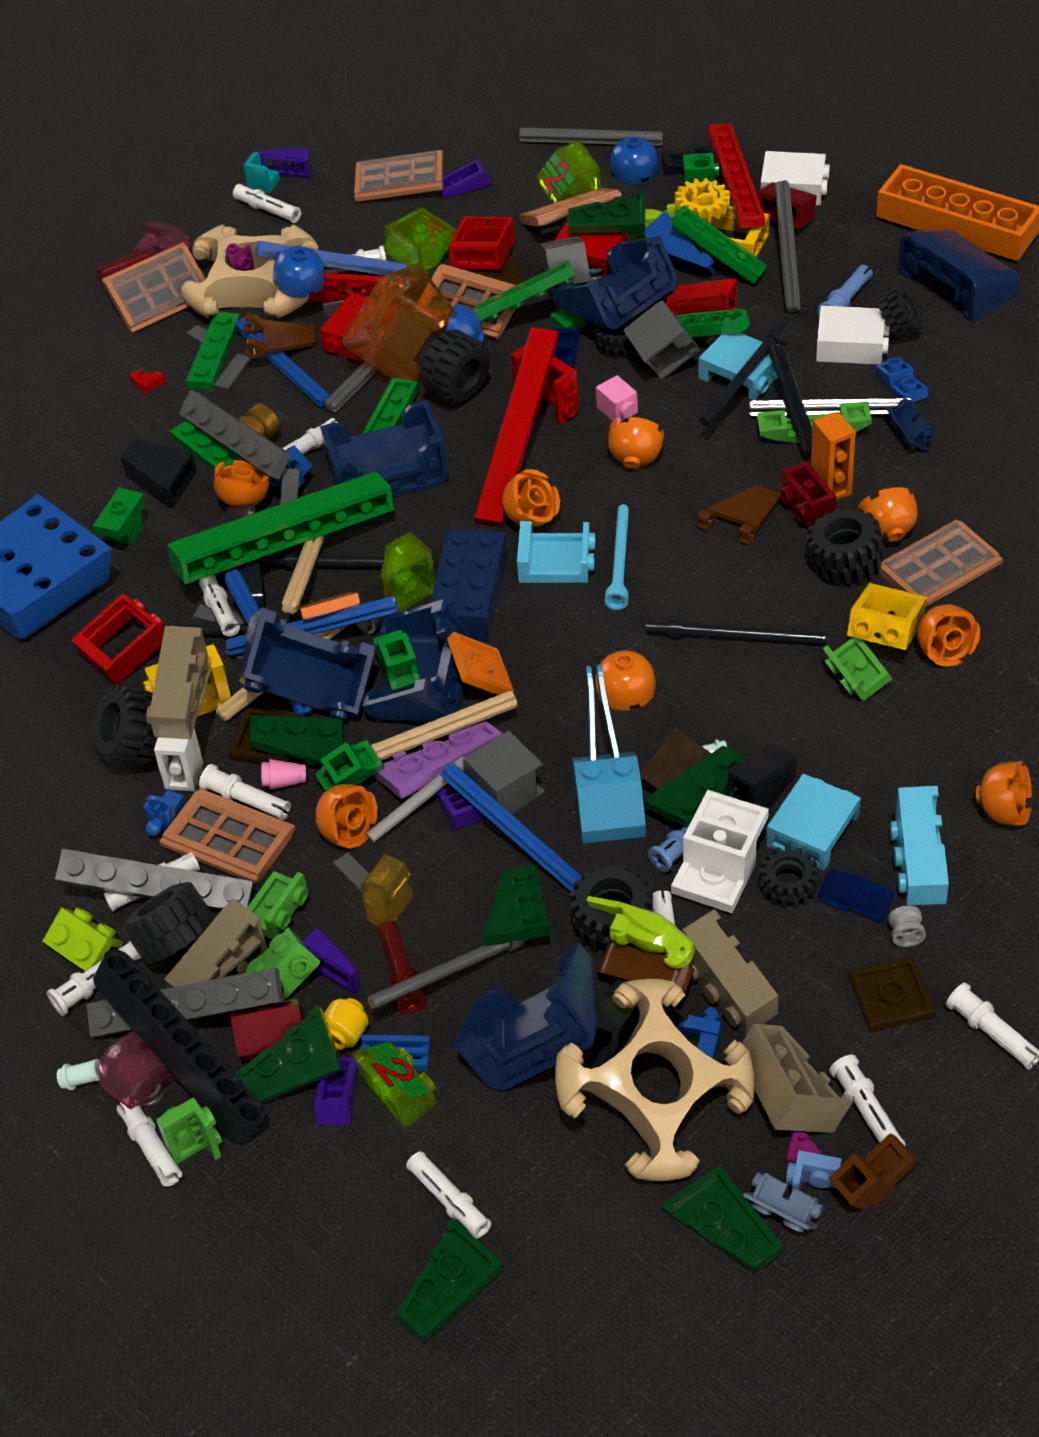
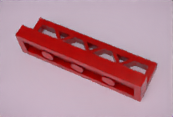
M325 273L324 286L316 294L315 291L309 293L307 301L336 302L346 300L351 293H356L365 297L372 296V299L396 305L400 292V283L395 282L394 277Z

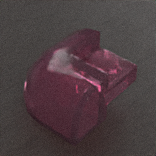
M149 221L144 225L146 234L134 248L135 252L143 250L152 257L184 242L193 256L194 242L188 232L175 225ZM180 259L164 268L168 272L182 274L187 267L184 261Z
M134 1030L112 1043L103 1052L97 1067L99 1084L130 1110L149 1099L156 1091L157 1084L173 1075Z

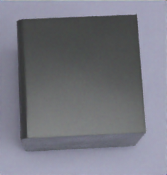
M575 236L540 244L545 271L569 260L575 276L571 277L572 280L568 284L578 286L585 285L591 281L585 243L581 238ZM554 285V286L548 288V290L551 291V290H552L553 288H555L557 285Z
M663 300L659 301L623 330L643 361L657 373L661 380L699 351V347L679 318Z
M510 731L463 758L464 773L511 814L545 793L536 783L535 770L543 765L542 762Z

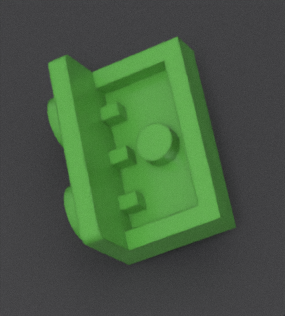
M852 637L834 652L828 645L823 648L829 656L825 660L826 664L835 675L839 672L843 674L844 678L840 682L850 695L856 692L864 701L892 680L890 674L862 639Z
M273 871L247 907V909L260 918L264 936L273 939L281 930L286 929L294 911L306 901L308 888L304 874L297 872L292 879Z
M288 927L282 934H278L273 938L269 948L259 958H255L249 963L245 973L278 968L283 1001H285L320 964V960L305 947L298 935Z
M194 1097L178 1107L168 1109L161 1117L156 1119L165 1146L175 1164L180 1163L205 1147L214 1160L221 1157L218 1144L222 1143V1140L214 1127L216 1125L215 1118L208 1107L201 1108Z

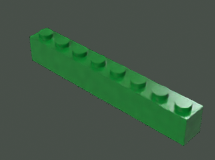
M375 471L168 543L171 568L184 584H188L394 510L391 486Z

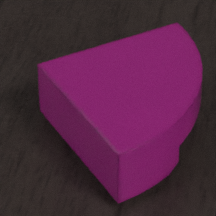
M792 1131L786 1166H789V1162L796 1164L799 1150L822 1155L821 1151L809 1139L806 1133Z

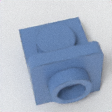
M799 1150L796 1164L789 1162L786 1183L792 1185V1191L794 1188L801 1190L802 1181L808 1182L817 1188H836L829 1177L841 1166L842 1159Z

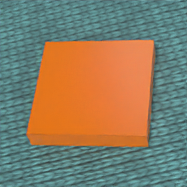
M348 592L301 605L296 612L297 617L306 620L359 605L358 593Z
M456 632L451 633L447 641L462 682L497 695L508 691L514 692L497 648Z

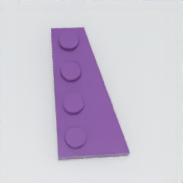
M487 721L449 734V740L447 741L432 740L422 744V750L406 755L405 751L393 754V760L383 763L385 767L372 776L402 799L423 788L438 776L445 766L454 763L461 756L467 757L503 733Z

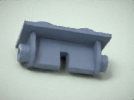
M759 1172L755 1175L752 1181V1186L756 1187L755 1192H747L743 1195L753 1201L751 1206L766 1215H771L774 1212L784 1217L783 1223L799 1232H803L804 1229L817 1228L818 1225L810 1221L812 1217L817 1219L823 1209V1206L818 1203L817 1198L794 1188L788 1200L784 1198L789 1184L771 1176L767 1172L764 1175Z

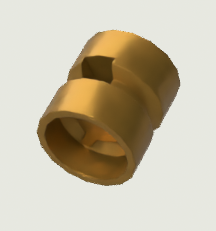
M256 404L245 413V416L239 418L240 421L267 439L272 438L280 431V423L277 416L264 404Z

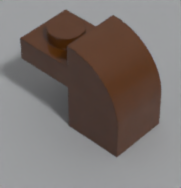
M889 1133L865 1158L854 1153L829 1179L852 1206L866 1209L877 1205L897 1190L895 1184L918 1161L895 1135Z

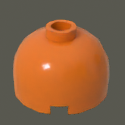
M629 417L628 422L620 423L621 418L610 423L608 434L609 450L612 456L623 463L625 467L636 469L639 466L651 463L657 458L664 439V431H658V424L637 417Z
M233 460L232 466H225V462L215 466L214 489L219 499L231 507L254 503L258 505L266 497L270 476L249 461Z
M526 469L514 476L504 488L502 497L503 508L508 518L516 525L520 526V521H532V528H537L551 521L559 512L560 497L556 486L551 487L546 481L549 477L538 470Z
M893 487L878 491L879 497L872 500L870 496L864 498L858 508L864 510V513H871L874 519L878 520L881 527L882 540L890 542L901 540L915 525L918 508L913 492L910 494L909 489Z
M952 604L940 605L930 609L921 618L917 629V640L922 652L934 663L944 667L961 663L962 661L958 659L964 657L967 653L971 655L980 639V626L975 621L974 616L964 608Z
M629 650L616 651L609 654L599 664L602 665L608 706L611 709L628 711L630 706L640 704V707H642L653 698L656 689L652 665L643 655ZM596 671V675H595V688H596V692L599 694V699H600V701H601V696H600V691H599V685H598V676H597V671Z
M1022 761L1003 762L991 767L983 776L981 785H978L976 788L977 803L982 804L986 815L999 824L1023 826L1029 821L1031 808L1025 809L1026 798H1032V787L1028 768L1026 765L1021 766Z
M344 783L329 788L318 800L315 810V822L319 832L327 841L349 849L359 847L368 840L365 833L369 830L370 825H375L377 821L378 806L375 796L371 792L366 791L364 787Z

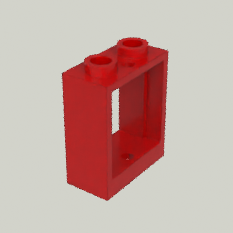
M464 216L448 245L451 266L458 269L501 270L516 240L513 217Z
M122 593L76 634L71 641L86 661L117 686L162 645L164 635L162 628L165 627V624L155 613L151 615L146 613L147 609L138 599L135 598L132 601ZM133 618L146 630L111 660L99 647Z

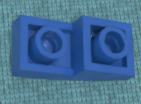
M900 357L890 358L884 363L875 365L881 380L897 399L911 398L914 403L929 397L928 387L914 377L913 367Z

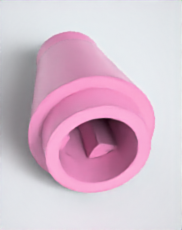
M269 759V762H261L262 787H269L272 790L306 783L305 764Z

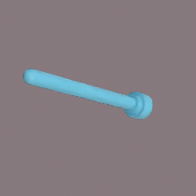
M625 504L620 505L617 511L612 584L605 591V605L613 610L625 608L628 604L629 596L628 590L623 585L629 508Z

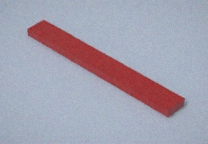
M709 124L707 133L717 163H719L726 189L730 191V201L739 228L765 227L766 218L732 124Z
M531 328L474 517L476 523L500 527L504 525L507 514L502 504L503 491L508 482L519 474L559 339L558 331Z

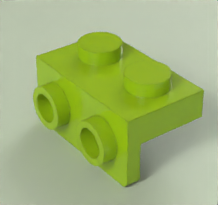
M61 907L42 942L84 971L99 963L111 946L121 948L124 943L115 937L117 932L113 928L103 923L95 924L91 921L94 916L79 907H76L75 911Z

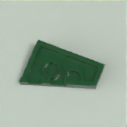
M646 190L637 192V196L625 199L623 195L615 197V202L607 204L594 202L568 209V234L645 232Z
M250 715L249 747L284 758L293 756L305 760L304 764L316 767L317 764L323 766L320 759L343 744L342 719Z
M721 746L643 799L644 807L688 828L707 790L727 795L728 771L748 756Z
M536 864L504 869L484 930V946L550 936Z
M320 1005L315 1006L299 1024L289 1028L285 1035L273 1046L263 1050L236 1073L237 1077L261 1103L343 1071L322 1007Z
M720 1165L661 1205L664 1213L754 1273L785 1252L783 1245Z
M453 1217L446 1227V1233L440 1244H436L430 1255L431 1259L421 1276L417 1277L397 1312L398 1320L423 1344L504 1270L503 1263Z

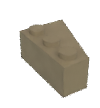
M165 626L152 701L146 713L147 723L151 724L154 737L191 740L211 673V665L202 628Z
M232 897L164 979L167 988L244 974L249 963L255 958H259L267 950L260 918Z
M714 909L682 929V933L691 939L695 948L693 958L689 963L694 968L690 981H696L702 988L707 1000L712 1004L716 1003L722 1009L730 1025L733 1027L737 1026L747 1035L753 1023L764 1024L778 1015V994L753 961L748 964L745 962L735 948L740 944L734 935L729 938L718 925V920L721 917Z
M753 1023L742 1044L749 1049L752 1059L755 1092L775 1130L834 1133L852 1102L846 1095L840 1098L828 1085L831 1079L825 1072L818 1074L807 1062L810 1056L783 1026Z

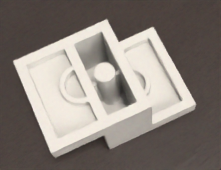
M707 790L683 837V863L671 885V893L733 913L756 865V842L767 821L769 809Z

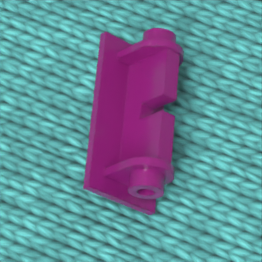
M235 243L227 246L225 253L228 256L231 268L240 271L255 269L249 244L244 248L238 247Z

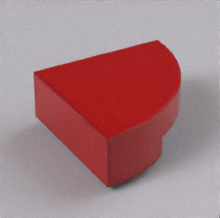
M137 370L129 373L130 381L143 394L166 383L165 375L158 371L142 373V370Z

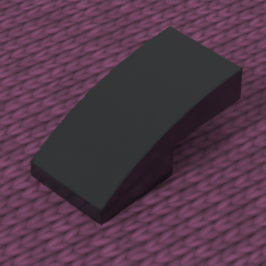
M689 145L687 153L663 151L661 162L664 174H683V155L713 153L714 163H716L713 147Z

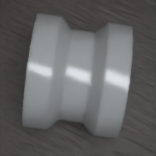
M898 907L888 915L889 925L893 928L892 940L896 945L910 947L921 943L925 939V928L920 924L922 922V914L917 907Z

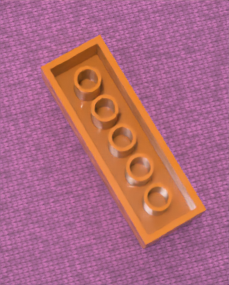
M900 164L878 191L876 217L920 231L952 230L983 251L1000 255L1007 259L1018 261L1039 233V206Z

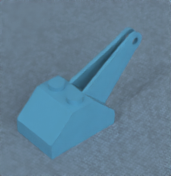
M597 665L598 685L612 754L596 756L594 687L591 666H586L589 756L572 758L582 842L585 844L646 837L642 785L637 755L635 752H618L605 692L602 665Z

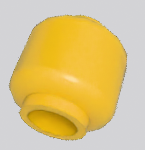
M352 998L333 1000L324 1012L336 1050L354 1047L368 1026V1017L363 1005Z

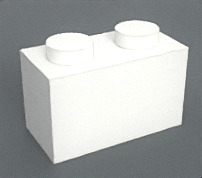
M195 729L193 730L191 740L158 737L154 752L165 789L195 791L203 766Z

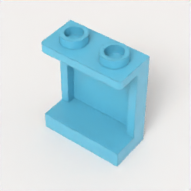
M742 333L721 335L699 357V379L708 382L715 374L732 380L763 342ZM770 351L742 384L749 388V399L753 401L761 393H765L769 385L778 378Z
M520 521L517 555L519 583H588L589 571H594V553H590V550H595V533H590L589 522H583V533H533L532 521Z
M802 774L768 824L766 846L772 849L780 847L781 852L785 851V846H791V851L795 852L796 847L802 848V855L808 851L811 854V859L815 858L817 861V867L825 871L830 863L831 849L850 820L856 821L859 817L861 798L847 790H841L829 785L821 779Z

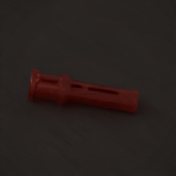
M393 921L381 923L377 928V932L391 969L390 985L393 986L418 975V972L410 966L398 924L396 922L393 923ZM420 989L399 997L397 1000L399 1011L406 1014L420 1011L427 1004V998Z

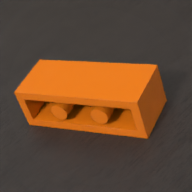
M839 411L813 420L811 467L835 493L836 500L852 495L856 431Z

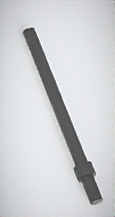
M530 939L489 946L483 945L368 996L369 1005L372 1009H375L505 950H516L522 947L525 941Z

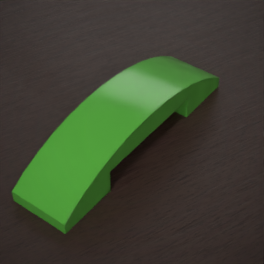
M868 401L840 404L839 413L856 432L872 424ZM785 410L757 413L760 436L776 441L800 443L792 418H786ZM831 413L808 415L812 429L813 420L829 415Z

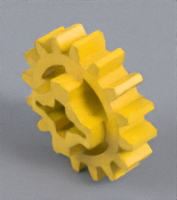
M705 178L703 182H699L698 179H694V183L686 181L685 186H678V192H675V209L680 210L685 205L701 218H706L708 222H711V217L720 219L721 214H727V208H730V191L725 190L724 184L718 186L716 180L711 182Z

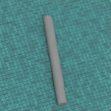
M463 756L454 762L462 771H464L463 758H465ZM441 773L366 833L368 839L375 843L448 784L441 777Z

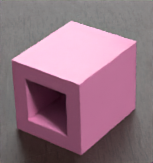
M617 375L596 386V407L612 421L621 418V422L638 413L637 392Z

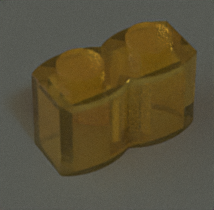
M387 854L382 856L362 882L361 892L366 902L364 908L367 919L375 926H384L390 929L413 899V892L408 884L410 873L406 864Z

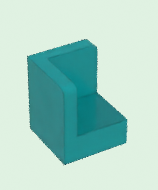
M253 152L243 165L248 188L253 190L260 189L264 193H270L280 180L279 171L270 170L266 166L261 165L259 152Z

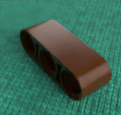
M609 942L596 974L611 983H614L617 978L624 981L637 979L674 981L683 989L682 992L685 994L694 973V968L689 964L682 968H671L664 962L667 956L627 945H620L616 942Z

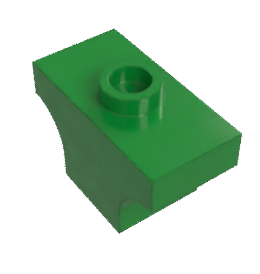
M118 487L93 525L95 534L105 536L106 540L131 546L143 528L141 514L145 503L144 493Z
M398 630L373 638V645L376 646L375 650L391 693L394 694L414 688L415 681L420 680L416 665V656L407 633H402V630Z
M366 739L355 745L345 742L320 759L323 767L315 775L324 790L327 791L335 785L344 783L359 785L385 766L370 742Z

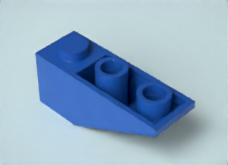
M666 211L645 228L643 233L647 238L661 237L670 260L711 275L717 274L711 266L715 262L706 251L700 253L697 249L698 244L694 240L680 233L676 227L670 224L673 217Z

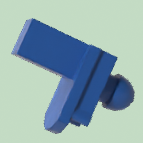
M167 790L163 797L151 795L146 798L143 809L148 820L146 832L149 836H156L162 830L166 831L185 806L184 795Z
M708 1007L704 1010L702 1018L689 1015L687 1022L679 1024L678 1030L685 1038L699 1041L697 1048L715 1060L722 1036V1024L718 1021V1011L714 1007Z

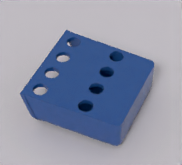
M36 494L31 500L0 522V626L18 640L28 638L90 593L105 585L110 572L111 547L39 494ZM50 522L60 523L55 529H45V526ZM68 535L78 536L72 543L62 542ZM87 548L96 550L93 555L88 557L80 555Z

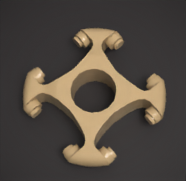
M224 224L217 226L198 237L193 245V256L196 259L215 261L209 275L201 283L186 281L181 287L182 297L193 310L206 318L218 313L219 308L229 307L264 308L265 314L269 316L283 317L307 302L308 297L294 298L279 291V286L273 283V267L276 259L257 256L255 253L257 241L304 246L319 250L316 241L307 232L293 224L291 227L282 229L281 236L254 237L237 235L236 228L225 227ZM235 243L238 247L244 248L249 244L255 269L240 271L231 268L228 256L225 253L227 246Z
M663 979L627 981L621 983L614 991L612 998L617 1005L622 1008H633L637 1005L640 1011L639 1022L622 1051L600 1067L593 1069L584 1068L582 1066L584 1062L582 1051L575 1044L569 1043L557 1053L555 1066V1084L559 1105L568 1116L571 1115L575 1119L587 1106L583 1103L586 1097L579 1092L586 1090L620 1111L635 1127L648 1144L651 1156H648L645 1152L641 1154L635 1152L625 1163V1166L636 1179L648 1181L678 1180L691 1176L697 1169V1165L700 1162L699 1159L688 1150L685 1152L679 1150L676 1153L673 1147V1140L682 1119L700 1096L713 1088L725 1087L730 1091L727 1094L728 1106L737 1114H741L753 1104L755 1092L754 1069L749 1049L734 1039L723 1051L726 1055L723 1060L730 1065L728 1066L707 1056L690 1043L674 1026L662 1007V1004L666 1008L670 1004L675 1007L686 994L682 992L683 989L674 981ZM647 1052L659 1054L672 1063L678 1072L681 1083L679 1096L675 1102L669 1104L653 1103L639 1093L634 1086L631 1076L632 1060L635 1055Z

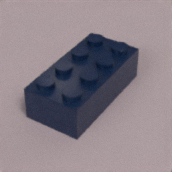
M448 529L430 603L443 599L467 628L471 639L477 641H489L507 561L505 532Z

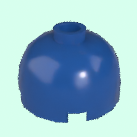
M631 136L619 141L611 151L610 173L615 175L617 181L625 184H640L641 179L647 177L649 180L653 179L658 173L659 159L655 147L648 140L637 136Z
M304 246L288 247L276 258L273 267V283L279 286V291L282 294L294 298L308 297V293L315 291V294L318 293L324 286V264L314 250Z
M456 303L453 310L458 312L454 311L453 316L450 317L446 331L457 329L482 343L485 332L481 331L482 322L479 315L469 307Z

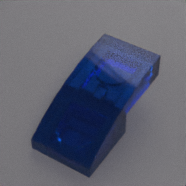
M553 328V330L559 333L554 356L574 369L580 341V329Z
M830 869L826 874L817 897L845 913L852 907L880 923L887 914L895 892L863 877Z

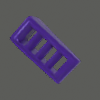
M308 148L260 151L259 153L261 165L266 166L270 170L279 171L280 176L311 177ZM268 159L273 160L272 166L268 165ZM278 160L282 161L283 165H278Z
M476 159L444 176L443 190L439 191L443 198H448L491 185V182L479 159Z
M452 786L440 789L435 793L454 831L483 820V814L465 798L451 803V801L463 797L458 792L447 796L446 794L456 791ZM468 804L467 806H464V807H462V808L455 809V808H458V807H460V806H463V805Z
M316 928L302 942L320 960V964L314 970L351 993L356 994L360 990L357 969L328 937Z
M339 1057L343 1067V1071L340 1072L348 1073L333 1074L319 1080L314 1102L315 1116L318 1124L349 1125L351 1123L359 1066L358 1057Z

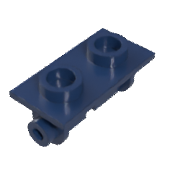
M902 399L895 410L887 407L886 410L892 417L890 422L895 428L903 432L904 442L913 449L918 447L928 452L929 449L925 443L933 439L934 431L926 419L920 416L921 413L913 401Z

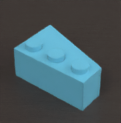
M938 786L898 788L895 821H890L889 830L891 841L896 840L897 847H894L893 850L895 867H901V873H898L899 893H905L907 906L946 904L949 886L945 847L944 844H941L939 832L942 820L941 815H936L937 797L939 796Z

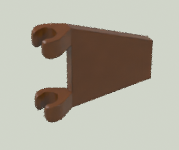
M247 313L245 315V321L253 323H244V331L254 333L262 330L263 343L253 337L247 339V346L255 347L253 349H245V355L249 358L315 346L314 326L264 320L254 313Z
M755 485L702 509L698 515V518L701 519L698 528L709 530L715 517L718 516L741 524L740 533H742V536L739 538V542L750 545L759 527L781 500L780 493Z

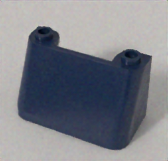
M952 230L911 231L901 237L898 273L905 278H909L926 269L954 288V300L957 302L962 301L966 308L962 317L971 323L1018 294L1019 278L1014 270Z
M656 236L620 242L611 248L607 254V264L611 273L601 281L592 280L585 285L572 286L571 284L561 287L556 286L549 292L559 309L602 329L613 330L624 325L671 291L676 285L677 275L661 237Z
M428 401L413 403L406 407L402 414L403 424L352 437H350L347 426L342 423L320 426L322 440L335 484L338 485L376 471L391 486L392 497L435 487L445 482L449 473L445 442Z
M442 599L383 617L379 636L402 630V633H407L416 656L420 680L415 681L414 688L392 694L385 677L382 693L378 689H371L365 693L362 704L364 711L373 719L429 723L459 711L464 682H462L447 638L452 632L469 638L471 636L452 609Z
M265 608L260 609L250 618L239 681L244 684L243 688L253 693L264 691L330 713V718L342 719V721H347V718L358 715L376 646L361 642L359 648L348 645L349 642L345 640L338 643L286 625L287 620L284 619L276 622L277 612Z
M580 943L568 948L561 954L558 967L562 974L558 983L519 1004L502 990H491L475 998L453 1045L489 1087L496 1090L509 1089L556 1065L557 1053L569 1043L575 1044L581 1051L593 1045L598 1033L593 961Z

